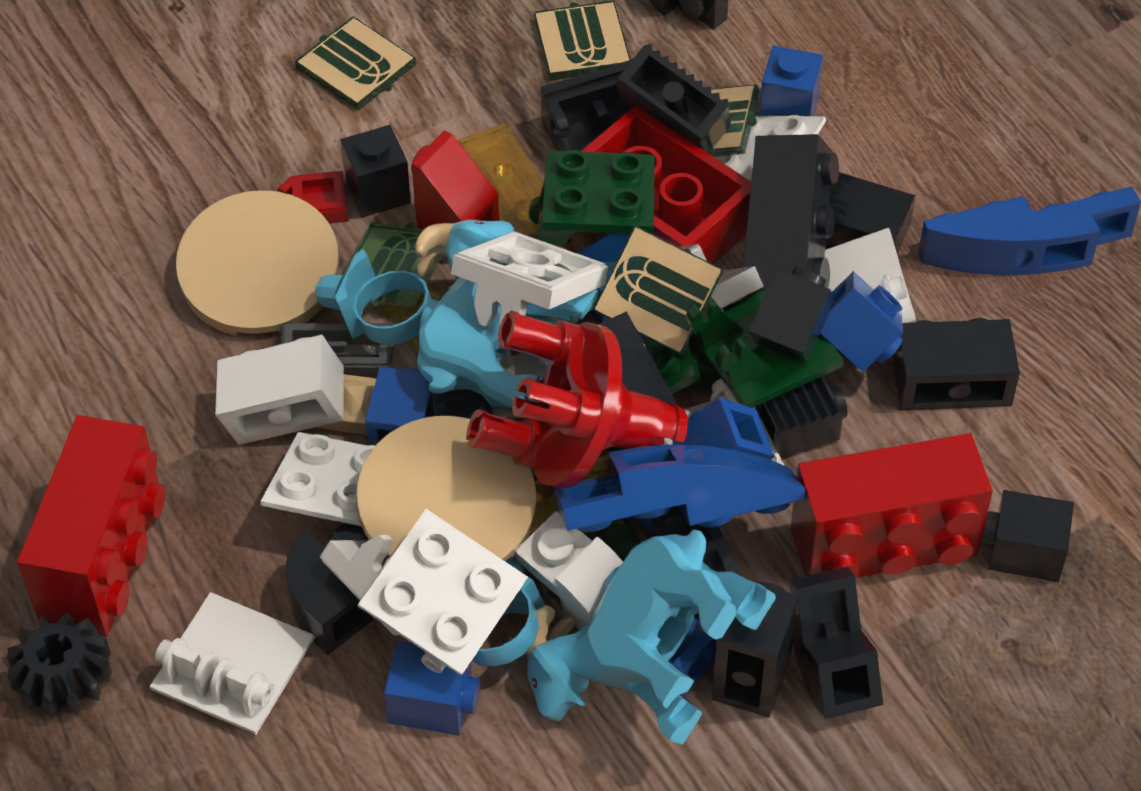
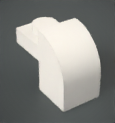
M557 511L515 551L517 562L560 598L564 617L570 616L574 618L576 622L574 626L579 630L589 624L604 594V584L607 577L623 563L616 553L599 537L592 541L577 529L567 531L563 519Z

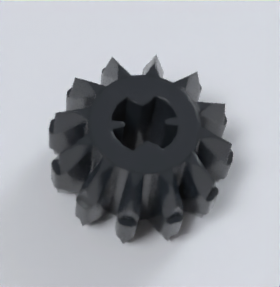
M65 611L57 623H51L48 618L41 614L40 628L35 631L19 628L18 639L20 645L7 648V660L10 665L7 678L12 690L20 695L23 704L30 711L42 705L44 712L53 719L61 706L68 705V708L78 715L81 705L80 700L88 698L99 701L101 694L99 684L111 681L112 669L108 661L110 660L111 651L107 639L103 638L102 635H98L96 626L91 623L89 618L76 624L74 617Z

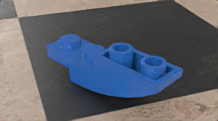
M1132 186L1112 192L1102 191L1091 197L1064 204H1051L1037 211H1032L1024 196L1005 201H993L982 207L954 214L945 213L934 219L924 221L918 256L923 264L976 274L1026 275L1092 265L1097 245L1132 236L1141 201Z
M672 444L644 446L608 452L612 475L581 481L567 489L554 488L558 510L567 531L577 529L582 532L599 531L610 526L613 520L631 516L644 519L656 518L668 513L670 507L679 506L690 526L698 524L702 527H716L728 523L732 516L753 511L762 514L777 513L787 509L792 502L807 499L805 487L791 468L761 456L705 445Z

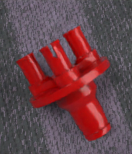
M513 310L505 314L498 332L499 347L543 358L547 366L540 383L535 382L531 378H523L517 385L516 391L527 394L528 398L535 399L533 402L516 396L513 397V414L520 418L526 417L527 419L521 423L478 409L472 415L467 427L466 440H469L467 443L469 447L481 448L511 456L514 463L532 468L535 476L541 483L559 489H567L579 483L587 475L604 449L615 447L625 450L636 447L664 445L665 438L679 442L685 441L688 418L683 408L671 402L666 403L660 399L630 391L623 384L620 346L615 334L609 328L591 322L576 325L559 320L555 324L521 315Z

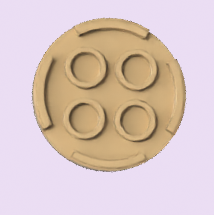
M258 190L238 193L212 204L202 211L188 226L179 243L176 257L178 281L188 306L209 326L237 336L239 333L258 334L278 331L279 334H282V327L285 323H306L324 307L318 302L315 295V287L320 277L331 274L337 275L339 270V251L336 237L325 217L304 200L276 191Z
M433 416L418 419L390 432L372 449L366 458L357 484V515L359 523L362 525L369 540L378 535H389L393 539L384 562L396 552L425 509L503 561H506L508 558L512 559L518 547L526 541L533 524L536 488L531 469L514 463L511 456L481 448L469 447L467 445L469 440H466L467 427L470 421L468 418Z

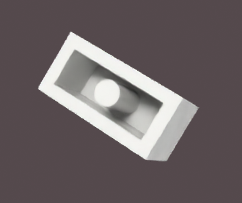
M323 335L299 338L293 342L260 350L246 351L240 355L217 360L215 415L238 445L344 421V366Z

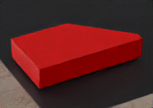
M343 171L290 176L277 188V192L290 194L312 205L325 217L329 224L348 222Z

